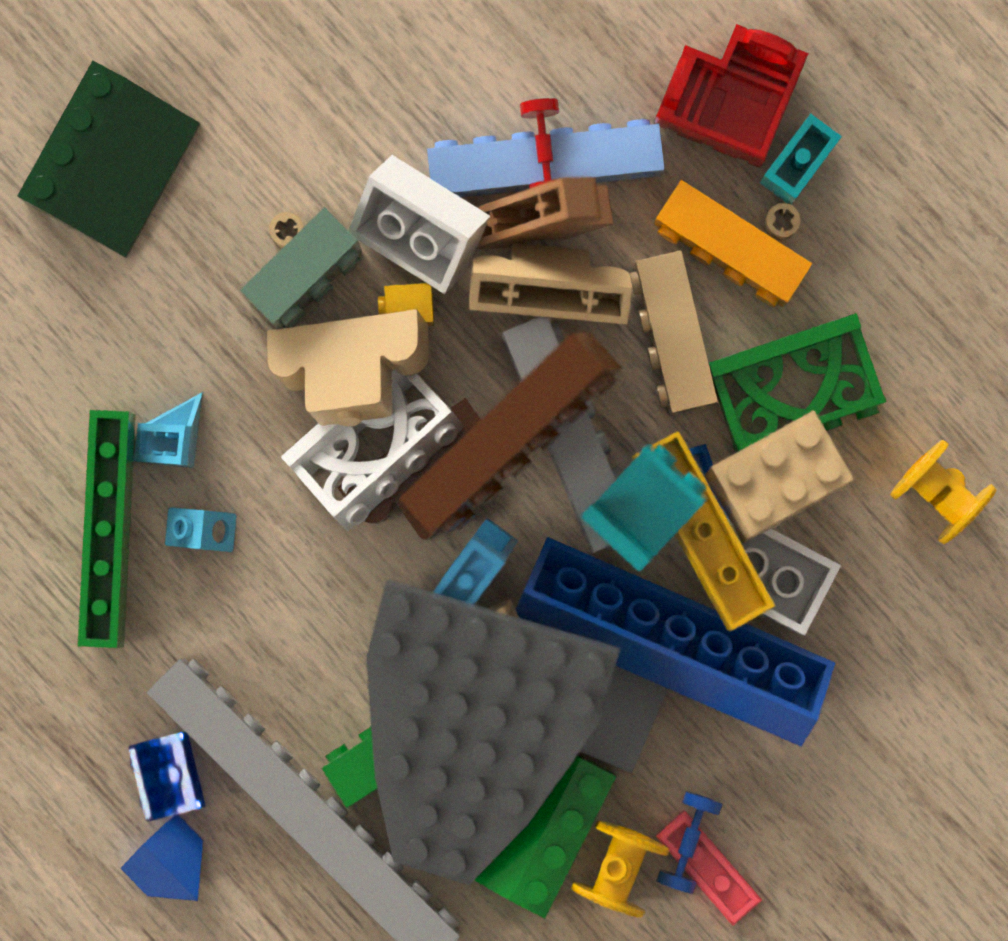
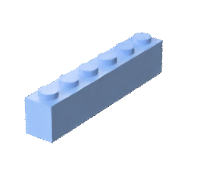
M648 119L627 122V127L612 129L611 124L601 123L589 126V131L573 133V128L569 127L550 130L553 162L550 163L552 180L562 177L596 178V183L660 177L663 175L664 161L659 124L650 125V120ZM534 132L514 133L511 135V140L496 141V136H481L474 138L473 144L458 145L457 140L435 142V148L427 149L430 179L461 198L525 191L529 189L530 184L544 181L542 164H538Z

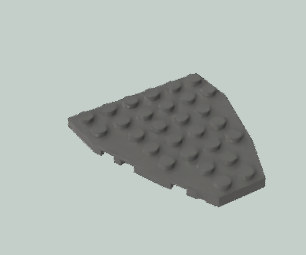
M388 579L384 587L369 644L366 663L375 780L393 861L470 885L528 825L597 728L620 648Z

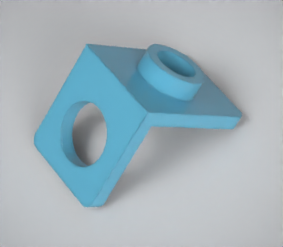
M170 507L168 509L165 545L232 552L236 514ZM221 520L225 525V536L217 543L213 538L212 529L214 524Z

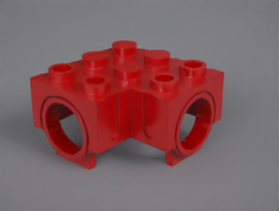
M738 24L734 28L722 59L685 45L654 124H659L662 129H670L677 132L679 136L699 144L704 143L713 147L712 149L736 159L741 158L748 161V164L761 168L809 53L800 49L797 50L793 44L772 33L758 29H747Z

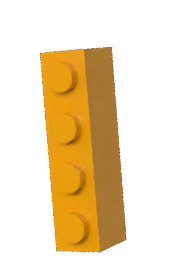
M680 180L654 222V225L659 227L657 233L661 237L675 245L681 241L692 248L690 254L695 259L708 266L711 262L724 269L722 275L741 287L745 282L757 290L755 296L771 307H775L776 304L784 307L788 303L813 264L683 180Z

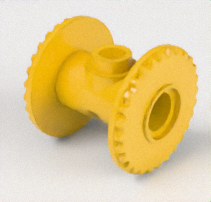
M944 440L935 444L922 455L904 474L890 494L896 500L912 487L926 502L931 503L934 509L949 522L938 537V541L942 544L948 543L962 532L980 514L996 493L995 486L990 484L974 496L965 488V476L961 471L955 468L945 469L937 462V459L949 445Z
M598 820L595 827L613 836L611 844L602 862L594 887L573 881L571 889L584 898L605 908L642 918L646 911L638 905L627 901L646 851L668 856L669 848L627 827Z

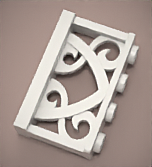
M396 370L392 371V412L394 413L391 416L363 420L356 426H342L339 424L321 426L317 424L281 456L346 531H349L355 525L361 524L368 517L369 512L384 499L394 495L407 478L423 469L428 460L443 446L452 443L457 434L464 428V425L417 374L407 376L398 373ZM413 385L424 398L408 404L404 392ZM424 409L434 411L436 417L418 432L419 425L428 421L421 416L410 418V415ZM394 425L393 440L387 458L366 462H353L359 448L358 433L366 426L381 429ZM349 442L348 450L345 454L341 449ZM319 468L331 473L324 485V489L311 476ZM344 476L342 489L346 495L351 486L356 485L357 487L340 502L335 499L334 490L339 479Z

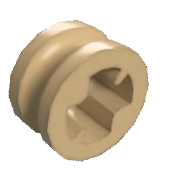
M778 203L772 206L764 220L767 233L778 240L792 237L799 229L801 223L798 210L787 203ZM781 212V216H783L786 212L791 216L792 219L788 223L791 228L790 230L784 231V227H782L779 231L773 226L776 221L775 213Z
M282 212L276 215L270 223L269 233L271 238L281 248L292 239L291 236H287L284 240L278 237L282 234L280 230H277L281 223L288 225L290 221L295 222L297 225L293 228L298 232L304 228L301 219L296 214Z

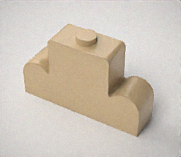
M513 243L510 260L495 255H481L474 258L469 294V310L627 325L632 295L631 275L629 272L616 267L601 266L592 268L589 251Z
M417 309L267 331V362L269 369L286 388L292 391L305 389V409L321 426L333 424L356 426L363 420L391 416L393 411L392 371L396 370L398 373L407 376L417 374L424 369L429 357L428 324Z

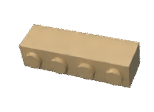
M682 251L636 261L634 264L635 271L629 274L631 275L633 294H641L644 309L638 310L643 333L650 332L653 347L647 348L652 371L659 369L662 381L661 385L656 386L661 408L668 407L669 415H674L715 405L718 400Z

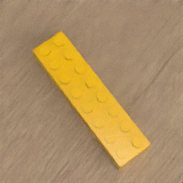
M677 431L652 446L656 448L660 444L677 459L673 465L683 475L691 472L707 487L703 493L709 499L683 525L675 536L727 631L733 630L773 608L775 605L681 434ZM641 452L632 456L633 460H635Z

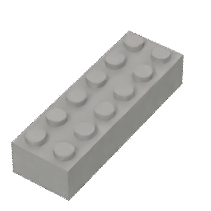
M540 316L502 332L503 343L520 382L564 340L557 320L550 323L548 317ZM589 399L586 402L589 408L579 419L573 423L567 421L557 429L560 436L548 447V451L592 554L611 545L580 516L601 497L621 475L618 466L610 468L605 455L609 454L611 449L603 430L595 432L590 419L594 418L596 413Z

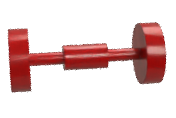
M540 98L520 103L522 118H537L538 135L535 136L538 164H542L544 181L530 184L529 189L553 181L550 163L553 162L551 135L546 134L545 117H550L560 112L558 99Z

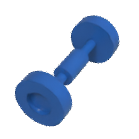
M686 791L682 803L697 809L691 827H686L678 850L681 857L676 872L673 873L660 869L656 882L685 893L693 894L697 882L684 877L683 873L688 858H693L701 834L698 828L704 811L720 815L723 803Z

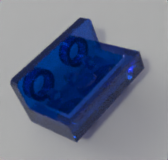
M185 731L129 745L130 766L135 775L139 791V803L144 811L147 822L206 807L189 735Z

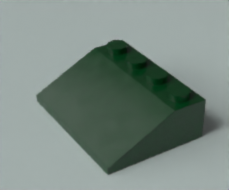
M92 60L17 197L29 206L127 258L201 124L127 78Z

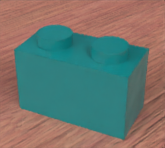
M810 113L763 176L760 184L787 204L792 205L842 136Z

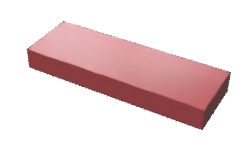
M685 810L655 835L663 845L669 848L670 854L678 863L681 857L678 850L686 827H691L693 821ZM699 827L698 830L701 831L693 858H688L685 871L697 882L701 890L734 926L758 905L762 899Z

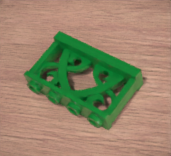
M857 313L709 362L716 396L734 445L735 453L776 432L778 416L793 422L812 411H815L818 416L829 399L839 410L818 416L826 431L842 426L841 418L855 414L857 420H861L880 413L877 406L887 401L885 395H883L865 343ZM849 335L859 366L852 364L841 365L842 336ZM812 349L818 350L820 359L817 362L827 360V365L814 366L809 364L806 359L807 353ZM790 354L794 363L805 372L817 375L824 374L818 392L806 409L787 405L767 394L775 388L781 379L783 356ZM767 366L772 370L773 377L764 387L760 388L757 383L762 382L764 379L758 376L757 371L759 367ZM840 373H853L863 380L865 389L860 399L847 401L842 397L844 388L850 387L854 389V386L846 380L837 381ZM731 374L737 385L748 396L735 408H733L723 376ZM752 402L760 406L752 414V423L757 417H762L767 422L765 430L758 434L745 431L740 422L743 410Z

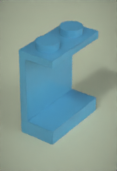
M486 518L444 574L433 592L475 604L505 564L518 540L489 518Z

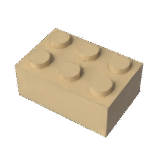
M815 411L808 413L717 463L705 474L706 479L743 543L750 541L840 491L854 480Z

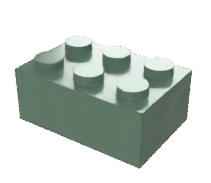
M324 207L240 291L277 329L295 327L306 316L303 309L311 301L315 300L317 303L322 301L334 288L330 283L340 273L344 276L348 275L360 263L361 259L358 256L362 249L358 240Z

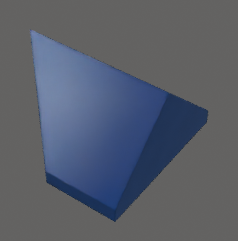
M176 813L120 869L147 896L198 901L204 840Z

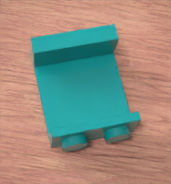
M651 444L646 445L640 451L641 453L601 497L580 516L639 572L709 499L703 493L707 487L691 472L683 475L673 465L677 459L660 444L656 448Z

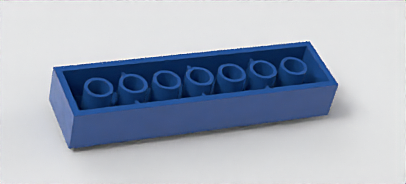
M549 537L544 542L515 609L518 617L618 647L620 651L615 666L802 747L818 721L835 666V662L746 623L727 631L716 610Z

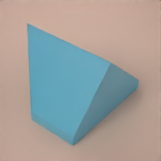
M203 392L147 423H138L134 462L194 468Z

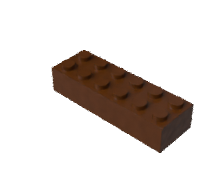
M590 332L571 333L399 498L400 501L430 535L442 531L448 534L455 528L461 530L476 516L472 511L483 501L486 504L491 502L503 491L504 488L501 483L511 475L513 477L518 476L532 463L529 456L539 448L545 450L558 439L560 433L557 429L567 421L573 423L588 410L589 407L586 402L597 393L599 396L603 395L618 381L614 375L622 367Z

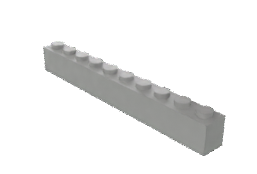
M185 658L179 659L146 692L396 941H457L460 938L461 931L457 928L460 921L446 907L439 911L428 900L432 896L431 892L417 879L411 883L401 873L404 866L394 862L392 853L389 851L383 855L373 845L376 841L373 834L362 824L355 827L345 817L349 813L348 810L335 797L331 796L327 800L317 790L321 785L320 782L305 768L299 772L289 762L293 758L291 753L278 741L272 745L262 735L265 730L262 724L249 713L244 717L234 707L237 700L224 687L220 686L216 690L206 680L210 675L209 672L197 660L193 658L188 662Z

